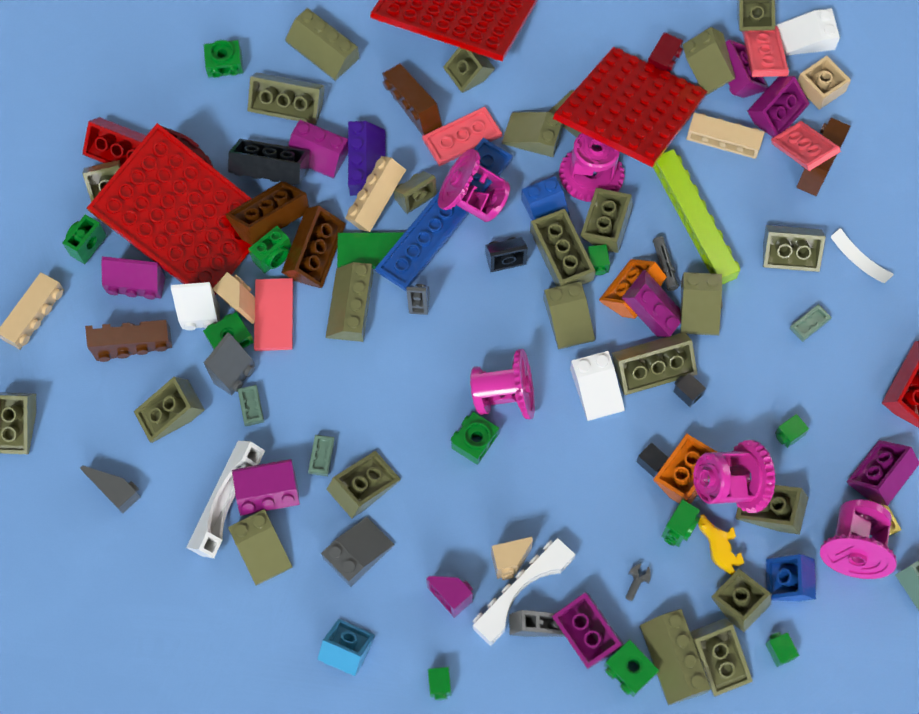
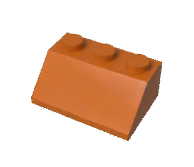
M630 259L599 301L622 317L635 319L638 315L622 299L627 290L643 270H646L660 287L667 277L654 261Z
M686 434L653 481L675 502L680 504L683 499L691 504L698 495L693 478L696 462L702 454L717 451Z

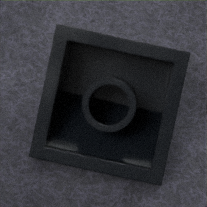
M511 237L505 241H493L485 245V254L490 273L527 265L528 248L522 237Z

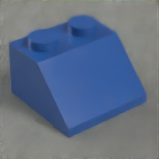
M555 176L522 189L521 200L532 221L565 209L568 216H570L564 192Z
M802 554L766 559L767 591L771 593V600L800 602L816 599L815 559Z

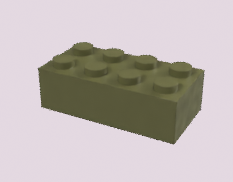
M565 209L531 221L530 233L556 287L580 281L583 285L594 281L595 269Z

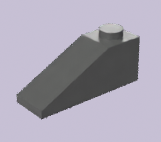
M423 284L407 286L409 314L428 315L429 286Z
M86 466L80 467L84 474L122 514L141 498L137 493L138 487L132 481L127 483L124 478Z
M520 610L509 614L510 635L525 637L565 636L552 617L556 613Z

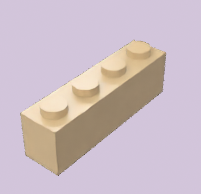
M694 113L686 140L756 159L764 132L757 128L742 126L739 123H731L702 113Z
M381 156L377 160L374 170L367 177L364 187L357 194L354 204L348 209L345 219L358 229L370 232L406 169L391 157Z
M40 272L0 326V338L21 350L29 342L32 333L40 327L43 318L50 313L56 300L61 298L64 291L61 284Z

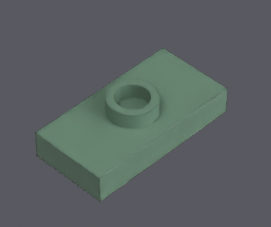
M818 304L791 325L789 329L803 342L829 322L832 317Z
M257 385L238 389L245 427L264 423Z
M315 435L308 469L309 474L328 476L335 442L334 437Z

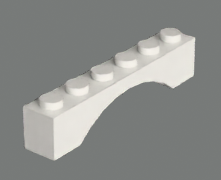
M251 441L237 442L186 548L203 557H215L223 541V528L227 512L235 497L232 470L259 465L265 450Z
M558 538L554 542L550 540L543 548L545 551L540 556L537 554L530 561L529 564L531 566L526 571L522 569L515 577L517 580L512 585L510 583L506 585L501 591L503 595L498 600L494 598L487 606L489 609L484 614L479 613L473 620V630L490 646L505 632L509 609L518 594L539 578L561 574L574 560L576 554Z

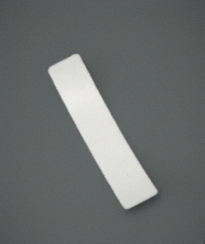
M841 228L831 236L838 248L857 267L874 279L885 283L894 275L865 256L849 240Z

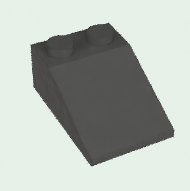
M230 333L224 336L204 361V365L213 383L230 395H233L235 391L238 392L245 378L251 376L255 369L253 359Z
M366 517L335 539L321 555L333 570L352 587L394 546V543Z

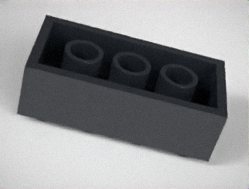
M239 139L229 151L228 172L234 173L237 176L246 175L252 176L254 179L264 178L272 182L282 181L290 185H297L301 183L309 171L310 150Z

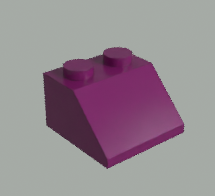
M429 576L426 578L428 589L454 618L473 602V589L467 581L464 580L462 582L459 578Z

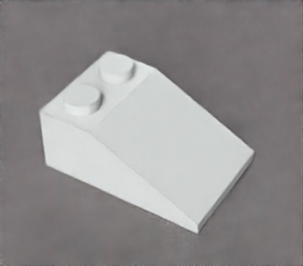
M832 8L814 10L777 25L785 56L835 50L840 39Z
M210 282L171 285L177 317L182 329L189 331L196 328L206 329L208 325L220 321V305Z
M609 351L571 361L570 371L587 421L625 411Z

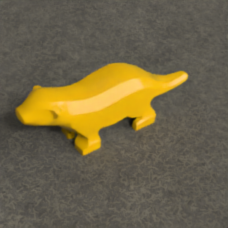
M701 514L698 527L708 539L711 559L715 565L732 576L736 572L733 566L739 567L744 564L742 554L738 553L735 556L731 551V545L728 541L736 537L734 528H730L726 532L713 525L705 515Z

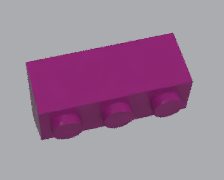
M730 39L727 40L726 46L735 79L728 82L730 92L734 96L745 98L766 91L769 87L764 77H752L745 45Z
M779 76L747 112L757 127L770 136L775 137L788 129L810 103L795 76Z
M299 120L291 134L288 147L310 150L309 169L334 179L348 154V139Z
M102 256V286L106 293L114 296L123 294L132 298L142 296L150 300L162 298L166 278L158 262Z
M643 270L622 299L657 337H670L681 323L680 308L646 270Z
M879 440L847 480V483L868 500L888 506L919 466V460L912 447Z
M292 459L232 470L240 516L258 513L264 509L269 511L300 505L299 490Z
M586 592L552 616L587 669L608 658L624 645L591 596Z

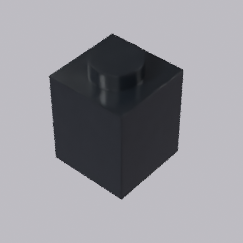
M688 373L685 377L680 376L674 384L676 386L673 392L691 407L704 395L706 388Z
M651 442L638 456L636 462L652 477H655L668 460V457Z

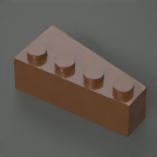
M400 63L382 73L384 78L383 86L387 91L391 92L393 98L399 103L422 135L442 127L437 103Z
M830 118L828 124H823L819 133L841 148L851 126ZM837 154L810 171L804 169L796 188L817 196Z
M166 320L143 321L139 325L122 323L120 327H111L110 324H104L102 328L93 329L92 325L85 326L87 347L96 361L107 362L113 358L123 359L129 357V355H145L151 351L162 352L172 348L170 327Z

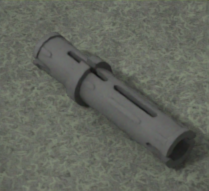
M656 237L652 242L661 270L667 277L665 279L667 290L674 291L679 288L675 277L676 270L672 267L664 237Z

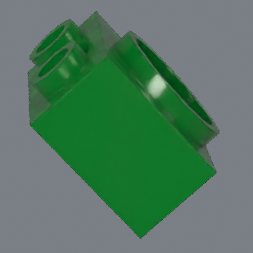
M218 40L214 43L203 44L205 68L208 78L243 74L239 40Z
M85 214L80 221L72 224L62 243L71 257L86 264L107 235L98 221Z
M278 226L274 227L249 248L253 263L264 274L270 269L279 267L285 262L290 251V239Z
M237 312L226 315L221 321L212 323L203 330L213 350L227 333L234 336V339L243 349L254 343L251 334Z
M472 412L470 417L467 415L461 424L463 427L459 432L456 431L450 441H452L451 446L453 450L478 465L498 437L499 427ZM479 436L482 438V440L480 442H474L472 438Z
M682 499L661 536L664 538V541L671 546L676 545L678 547L683 540L687 541L701 518L698 515L700 510Z
M631 640L627 641L604 665L608 676L612 679L616 678L621 683L620 688L627 695L631 694L633 697L659 672L654 664ZM635 662L638 665V671H630L628 663Z

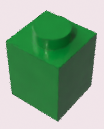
M607 244L588 246L587 255L595 269V275L608 273L610 261Z
M796 414L780 425L775 434L777 440L788 448L804 437L809 428Z
M781 632L771 635L769 637L770 640L765 644L776 667L800 656L788 632L783 635Z
M449 667L428 669L430 697H435V700L447 699V696H451Z

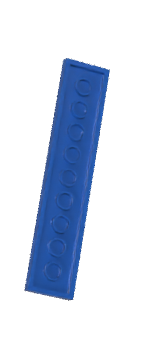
M482 138L474 148L480 155L479 165L498 176L513 160V155L485 138ZM476 173L470 182V186L477 187L474 190L475 192L485 193L492 184V181L486 178L484 184L479 182L482 175ZM439 192L375 268L377 273L405 291L407 286H410L469 214V212L457 205L449 210L441 209L438 206Z

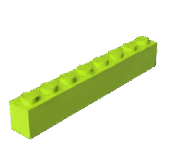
M674 149L663 153L653 166V169L706 268L711 274H722V284L737 279L740 272L739 263L736 260L734 261L730 247L725 244L722 232L716 228L714 217L711 214L709 215L705 201L698 195L697 186L692 184L688 170H685L682 165L681 157L676 154Z

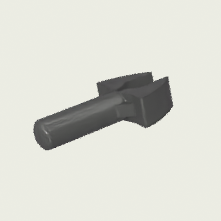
M642 563L629 571V575H632L634 579L625 597L629 601H633L642 582L648 584L650 582L649 567L645 575L639 577L638 570Z

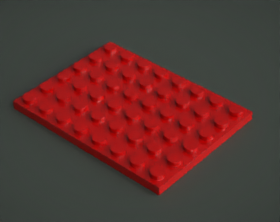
M379 0L371 11L370 18L503 62L538 0Z
M613 47L554 113L553 119L653 168L704 100L708 91L687 82L683 78L674 76L666 70H659L653 64L647 63L637 56L630 55L622 49Z
M158 123L86 208L151 260L158 262L160 267L182 284L210 282L213 289L227 272L230 275L233 274L252 246L240 238L226 218L227 213L252 198Z

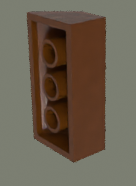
M281 181L227 213L226 218L240 238L253 245L274 227L278 226L282 229L302 217L305 209L309 208L307 194L287 182Z
M319 205L306 208L281 273L289 278H293L295 282L322 288L338 247V233H343L346 223Z

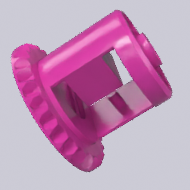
M580 133L575 139L573 150L567 153L560 164L559 178L562 186L570 195L586 202L592 201L596 188L618 192L623 185L625 176L624 168L619 161L620 151Z
M469 149L457 159L448 172L439 192L438 206L443 210H449L457 205L482 221L489 222L501 212L510 194V184L508 181L479 165V153L474 149ZM476 173L482 175L479 180L480 183L484 184L486 178L492 181V184L485 193L475 192L474 190L477 187L470 186V182Z
M518 349L515 352L512 369L486 373L479 366L472 368L470 374L471 394L477 413L480 415L489 414L491 405L517 402L524 418L533 419L535 412L533 380L524 349Z
M755 440L739 442L734 447V451L704 453L699 457L694 468L693 478L696 492L707 504L737 503V506L743 511L757 513L764 510L772 499L775 488L774 465L767 449Z
M856 499L842 504L839 510L835 536L828 538L821 545L820 557L823 562L841 574L861 579H877L893 573L896 569L897 560L893 551L887 546L892 519L890 512L881 504L870 500Z

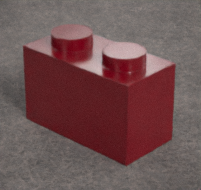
M664 32L649 56L648 63L653 64L659 70L672 71L676 64V58H680L684 48H681L683 40Z

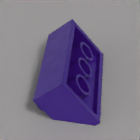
M348 121V188L350 196H357L364 187L367 177L374 170L377 160L381 156L386 157V131L368 121Z

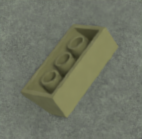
M306 8L295 18L285 39V42L335 81L359 60L358 47L309 8Z
M256 72L250 76L247 111L317 124L323 104L325 85Z
M353 262L336 268L326 338L364 341L373 280L372 264Z
M685 332L612 352L614 368L624 395L676 381L680 376L685 377L688 373L692 376L697 375L693 343Z
M682 609L660 615L640 625L652 662L659 670L657 676L668 706L706 694L711 690Z

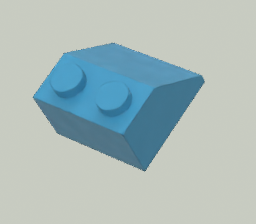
M338 619L323 639L317 660L355 676L367 656L375 635Z

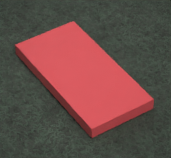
M775 26V30L742 31L752 77L788 76L789 70L778 26Z
M482 107L423 135L422 140L440 167L459 158L467 150L474 149L482 138L492 142L502 137V132L486 107Z
M802 121L771 139L775 147L808 171L841 152L838 145Z
M293 278L255 279V351L293 350Z

